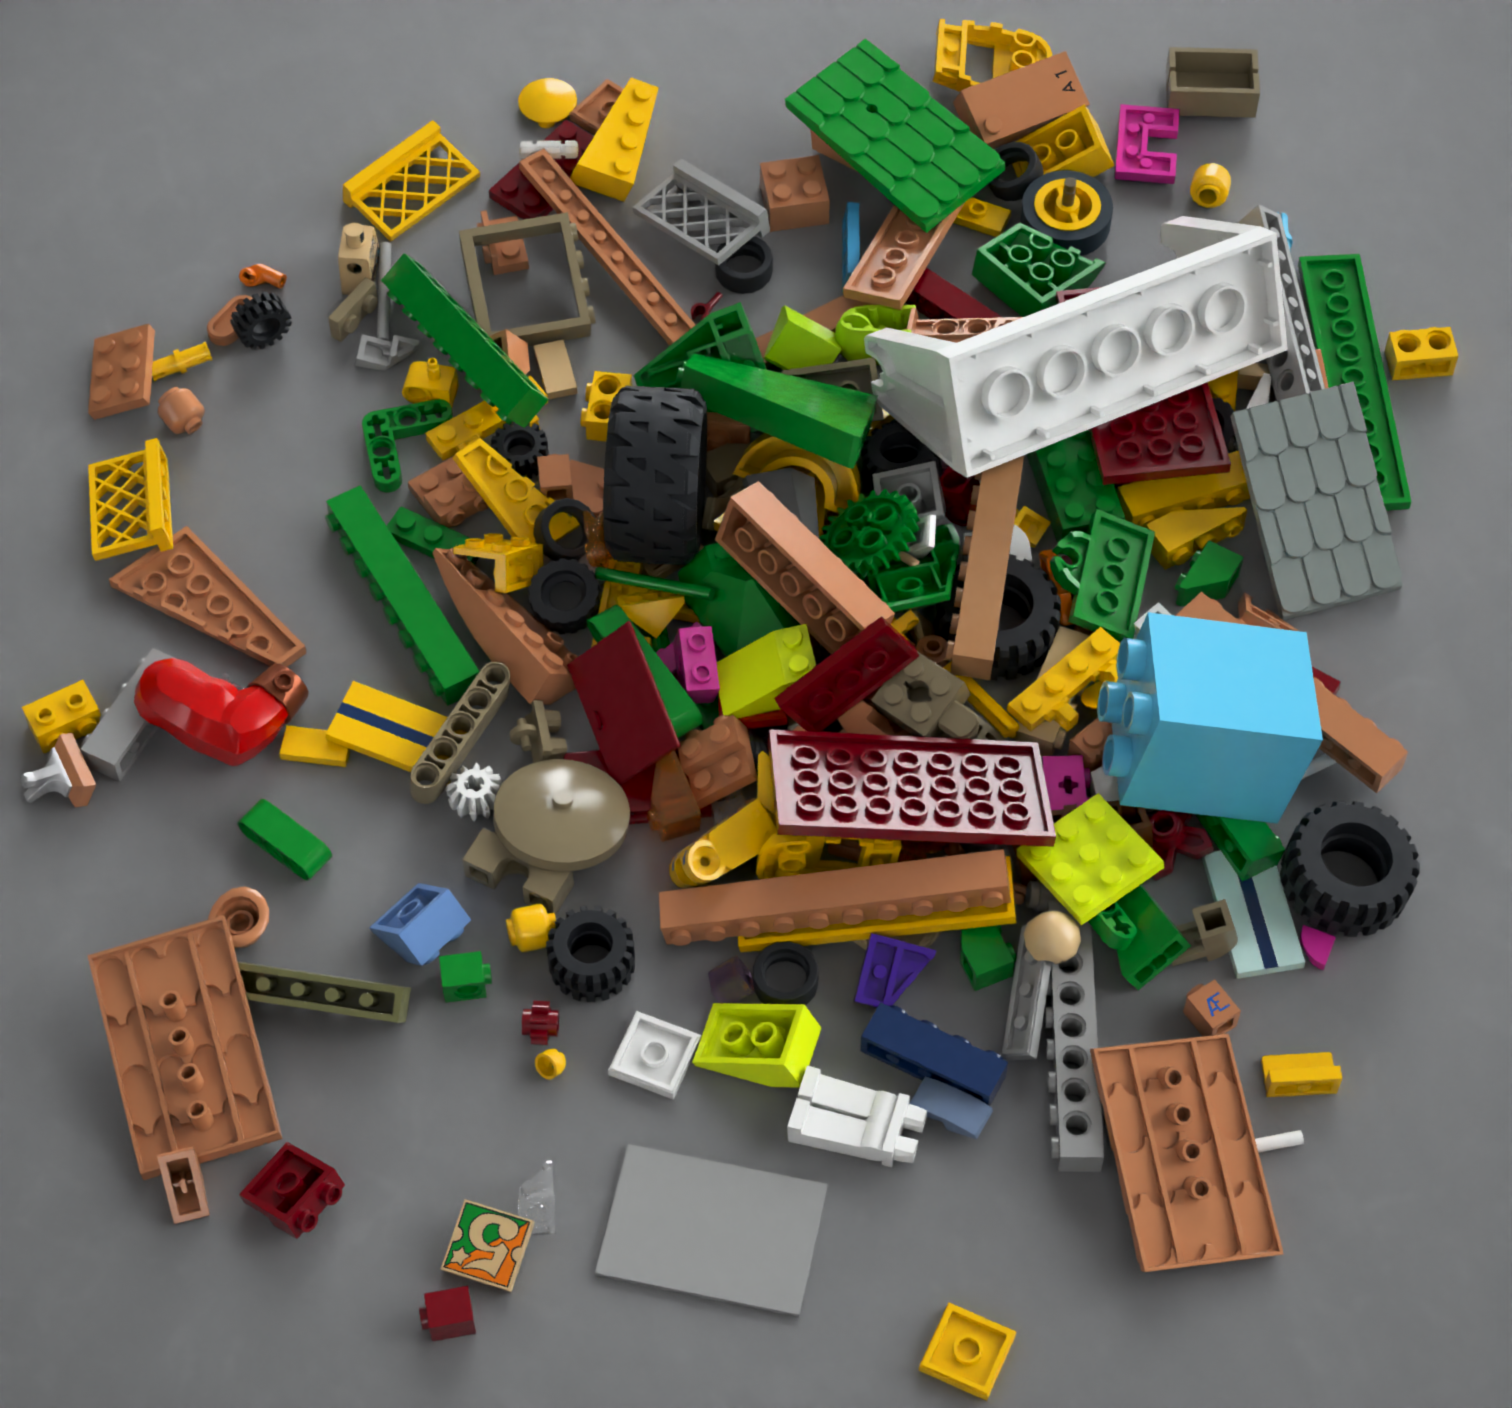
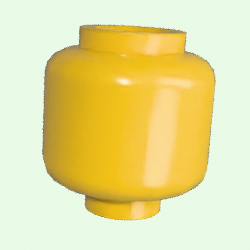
M1207 163L1196 169L1190 185V195L1193 201L1205 208H1215L1222 205L1229 195L1231 177L1228 171L1223 166L1215 163Z
M539 903L515 908L511 912L510 919L505 920L511 946H517L521 952L546 948L550 929H556L554 912L547 913L546 908Z

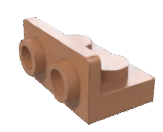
M480 211L481 223H476V226L482 227L518 221V217L516 215L489 220L487 211ZM523 239L482 246L485 264L491 263L493 275L529 269V261Z

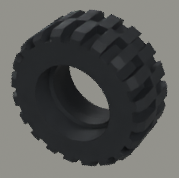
M1009 554L1002 604L1018 610L1026 621L1012 629L998 630L990 680L997 681V677H1005L1006 680L1016 679L1018 673H1022L1025 676L1034 671V665L1037 667L1041 666L1059 629L1061 616V600L1057 595L1058 589L1052 580L1048 581V574L1040 567L1036 570L1033 562L1025 558L1023 561L1016 559V555ZM961 563L956 565L950 600L938 603L935 607V635L944 638L947 643L948 640L955 641L956 634L950 633L953 613H960V608L954 607L957 587L964 588V582L958 581Z
M1334 801L1331 807L1328 804L1320 805L1315 808L1314 812L1307 813L1301 819L1289 840L1280 863L1282 866L1280 871L1281 883L1286 885L1283 891L1289 901L1294 900L1293 908L1300 916L1305 914L1309 917L1308 922L1315 927L1319 924L1327 928L1326 932L1336 935L1338 931L1344 932L1345 937H1357L1359 932H1362L1364 936L1375 934L1378 928L1384 930L1392 924L1395 918L1400 916L1417 885L1420 863L1416 860L1419 854L1415 844H1409L1412 837L1405 828L1401 830L1397 826L1399 821L1393 816L1386 817L1381 813L1382 809L1372 806V808L1364 807L1363 802L1353 801L1351 805H1346L1345 801ZM1333 851H1342L1356 855L1371 867L1376 876L1377 883L1370 886L1347 884L1336 878L1327 869L1321 855Z

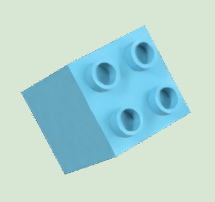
M1148 612L1136 639L1123 638L1120 643L1116 663L1117 682L1104 681L1098 697V719L1100 722L1112 723L1113 735L1110 734L1105 742L1102 761L1103 772L1106 776L1117 777L1120 805L1278 824L1323 741L1307 632Z

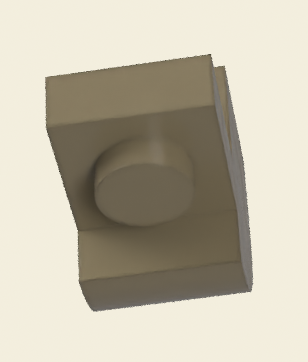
M1226 899L1192 909L1195 921L1176 926L1192 946L1172 962L1173 966L1202 957H1207L1209 962L1225 955L1235 947L1238 937Z

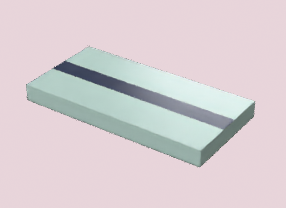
M1221 850L1202 857L1214 902L1226 899L1237 933L1238 942L1229 951L1236 979L1304 968L1305 959L1277 866L1242 882Z

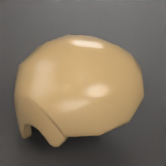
M1047 911L1027 922L1024 931L1025 946L1037 961L1046 960L1054 962V964L1066 962L1074 957L1081 943L1080 928L1071 916L1060 911Z

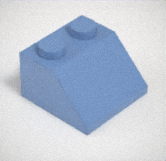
M418 883L369 928L406 962L422 966L435 960L439 955V950L447 942L454 941L464 932V927L471 919L449 889Z

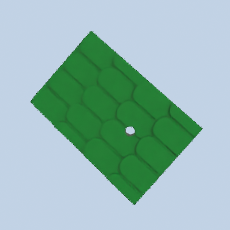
M866 38L858 43L856 47L854 46L838 58L836 62L834 61L818 73L816 77H813L798 88L796 92L785 98L786 108L810 128L812 149L859 172L925 233L1005 171V161L1000 158L998 152L973 134L968 125L933 99L924 87L900 69L898 63Z

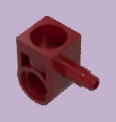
M948 466L940 477L946 503L945 517L956 525L967 526L969 510L976 511L977 505H971L973 485L980 486L979 480H975V475L967 478Z

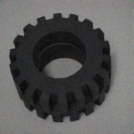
M898 421L891 425L889 423L883 424L881 429L875 428L871 431V436H867L861 450L863 478L868 491L874 490L872 474L936 461L939 477L943 475L942 459Z
M587 906L580 907V912L575 913L572 909L566 912L565 920L559 917L555 921L556 929H550L546 949L549 972L552 974L554 984L556 986L560 985L562 993L567 995L572 992L573 999L578 1001L582 997H587V1002H595V997H601L602 1001L610 999L609 993L614 992L616 995L622 991V984L628 985L631 980V973H634L635 950L632 931L630 928H627V923L623 917L616 919V912L609 909L605 913L601 906H595L594 910H588ZM587 945L602 946L610 952L604 959L594 963L581 962L573 957V954L578 949Z

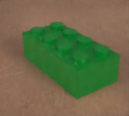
M1089 429L1027 454L1057 543L1073 531L1088 533L1091 515L1096 509L1125 520L1114 485L1102 484Z

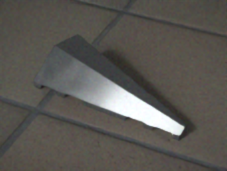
M784 468L747 475L742 480L744 488L759 481L791 513L796 515L801 523L819 538L814 477L793 468Z

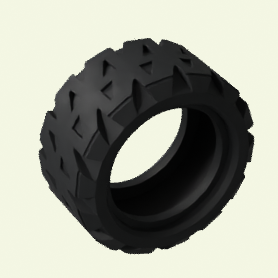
M625 386L619 390L612 400L605 451L603 525L605 546L617 562L686 565L699 552L706 486L707 405L699 391H695V389Z

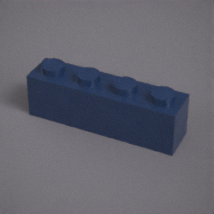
M880 1002L861 1036L860 1052L922 1081L926 1076L970 1094L991 1106L1006 1078L1008 1062L1003 1060L998 1053L979 1049L971 1045L966 1038L959 1035H949L941 1031L934 1023L927 1020H917L909 1016L905 1010L895 1005L888 1006Z

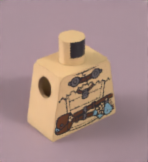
M350 223L343 226L338 253L342 295H350L365 277L375 282L379 260V244L373 226L361 225L359 223ZM356 264L362 268L358 273H354V268H357Z

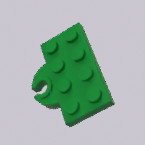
M1096 509L1091 515L1088 533L1073 531L1057 543L1052 552L1056 555H1067L1073 565L1067 564L1059 556H1054L1049 562L1054 579L1062 588L1074 594L1068 622L1094 632L1101 627L1120 642L1123 638H1134V623L1138 618L1155 531Z

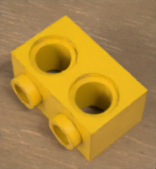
M1430 327L1427 329L1389 332L1384 350L1392 381L1453 375L1459 357L1451 327Z
M594 371L593 382L587 383L585 401L589 402L588 408H582L580 421L581 427H586L587 440L606 442L612 400L622 387L632 386V374Z

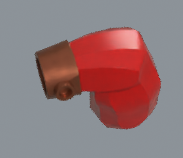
M168 658L155 661L145 668L135 686L134 704L143 719L154 726L164 729L193 751L230 766H238L254 758L273 742L284 724H288L308 698L309 691L296 673L288 667L274 663L247 685V688L238 690L233 684L223 679L209 676L187 661Z

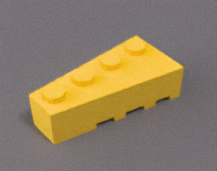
M632 77L630 78L578 161L570 177L575 185L622 202L625 201L634 185L659 87Z

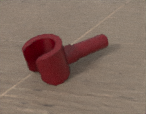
M717 292L706 304H694L691 308L692 320L699 314H703L700 320L708 316L713 307L722 299L723 295Z

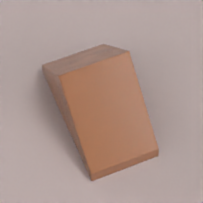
M194 1147L157 1155L173 1223L177 1224L209 1216L210 1212L202 1170Z

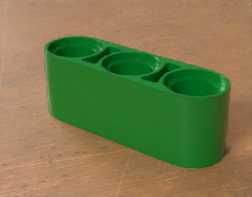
M260 799L237 822L239 829L248 839L303 880L309 881L333 856L324 842L266 799Z

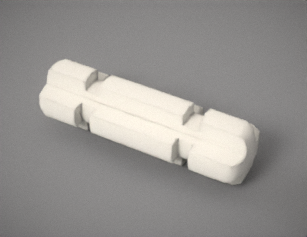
M533 141L520 142V157L522 159L542 149H545L553 159H561V156H565V159H576L578 157L577 141H565V144H561V141H537V144H533Z

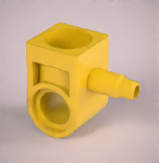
M429 358L427 362H413L409 367L402 388V395L413 404L441 399L447 401L453 407L459 387L457 369L451 366L439 365L436 358Z

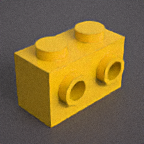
M83 679L22 707L28 726L43 754L55 747L61 734L72 733L75 740L89 733L92 734L99 724L101 717L100 710Z

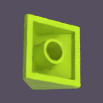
M784 305L781 308L763 359L783 370L832 364L842 348L837 343L833 331Z

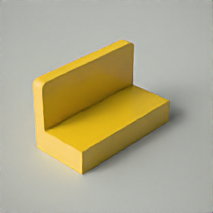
M1330 1052L1265 1055L1261 1059L1266 1097L1337 1094L1342 1081L1340 1065L1334 1066L1333 1057Z

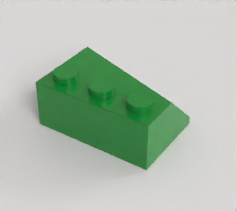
M1018 223L977 249L971 275L1021 317H1026L1057 305L1056 291L1089 288L1105 267L1106 262L1097 258L1091 261L1081 256L1080 250L1072 246L1069 249L1063 248L1053 243L1052 237L1022 223Z

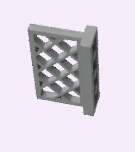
M683 159L678 160L673 165L674 173L632 207L635 215L718 266L755 235L763 238L770 232L767 209ZM675 185L683 190V193L667 195V192ZM700 200L704 203V206L688 207V201ZM683 202V208L667 210L668 203ZM662 204V210L649 212L646 210L651 205ZM722 213L726 216V219L709 220V214ZM705 215V221L688 223V216ZM683 217V223H667L668 218ZM743 226L746 228L740 233H730V227ZM726 228V234L709 236V229ZM705 230V236L690 237L688 235L689 231ZM726 243V246L718 253L709 248L711 244Z

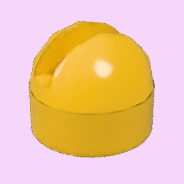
M554 1048L541 1052L535 1058L537 1072L548 1080L557 1077L566 1067L565 1055Z

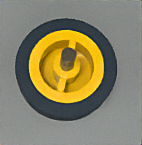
M1070 170L1054 171L1038 177L1027 187L1022 199L1020 223L1052 237L1053 243L1063 248L1069 249L1072 246L1080 250V255L1084 256L1097 250L1106 241L1111 227L1113 202L1106 187L1092 176Z

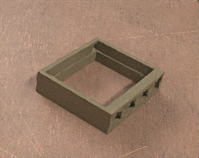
M568 212L459 230L460 247L474 318L489 336L500 331L491 332L475 246L559 232L562 233L579 317L507 330L527 342L528 347L558 340L591 336V324L596 323L593 306L587 307L585 297L590 296L587 278H581L580 269L584 268V261L581 250H575L574 241H578L576 223H570Z

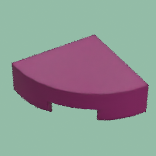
M1303 925L1300 933V944L1311 964L1324 971L1336 937Z

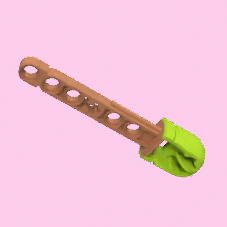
M863 305L844 312L836 325L835 339L842 348L840 354L848 361L874 358L866 354L864 338L866 335L884 328H892L957 343L1023 317L919 320L915 305H903L901 310L884 305Z

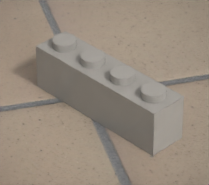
M152 648L146 658H142L138 662L132 678L128 683H124L121 686L117 699L110 708H106L103 711L97 727L92 734L86 735L82 742L80 750L89 768L119 782L123 779L158 729L157 726L150 724L139 715L134 704L135 686L145 668L155 661L174 657Z

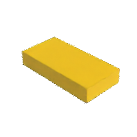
M286 725L279 754L281 760L347 767L351 749L326 740L327 730Z

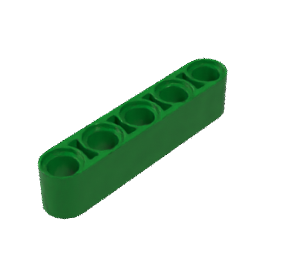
M615 604L587 620L589 631L597 643L624 625L625 622L630 621L677 737L679 738L703 724L702 715L696 704L619 605Z

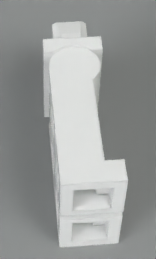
M807 1065L798 1092V1098H796L787 1126L788 1142L868 1160L882 1161V1165L892 1168L894 1160L908 1163L914 1162L918 1140L903 1137L902 1133L904 1128L922 1133L927 1118V1110L909 1104V1095L899 1093V1096H896L886 1091L871 1090L822 1075L821 1069Z

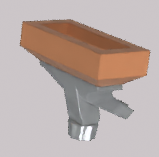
M72 733L59 735L55 747L50 750L47 764L44 768L21 775L22 786L28 788L24 796L29 803H32L48 792L55 791L61 793L64 797H69L74 807L87 806L96 787L93 776Z

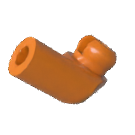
M264 264L246 267L239 272L240 281L248 287L268 283L280 289L285 285L287 279L285 274Z

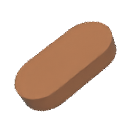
M247 295L233 297L208 322L207 332L212 343L226 346L239 338L231 325L230 320L233 319L231 315L232 312H238L235 308L238 304L243 306L245 304L243 300L245 298L251 300L253 299L252 297Z

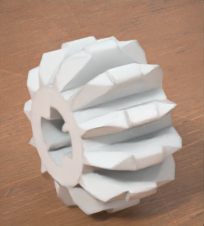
M477 762L474 764L473 769L470 770L462 765L460 769L461 774L452 773L450 777L451 783L447 784L446 787L447 796H449V806L452 810L457 809L460 818L470 814L471 819L475 822L477 816L482 814L488 819L490 810L494 808L496 794L502 785L501 777L499 774H493V769H491L490 765L480 770V765Z

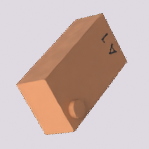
M1066 51L961 90L953 101L960 120L968 125L970 131L992 149L1019 140L1084 104L1086 107L1090 105Z

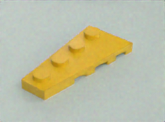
M481 438L457 452L452 459L511 537H528L531 543H536L533 535L534 522L539 513L555 500L551 497L548 499L534 487L535 483L526 476L523 478L511 468V463ZM564 512L557 513L549 522L550 534L555 542L580 526L575 517H570Z

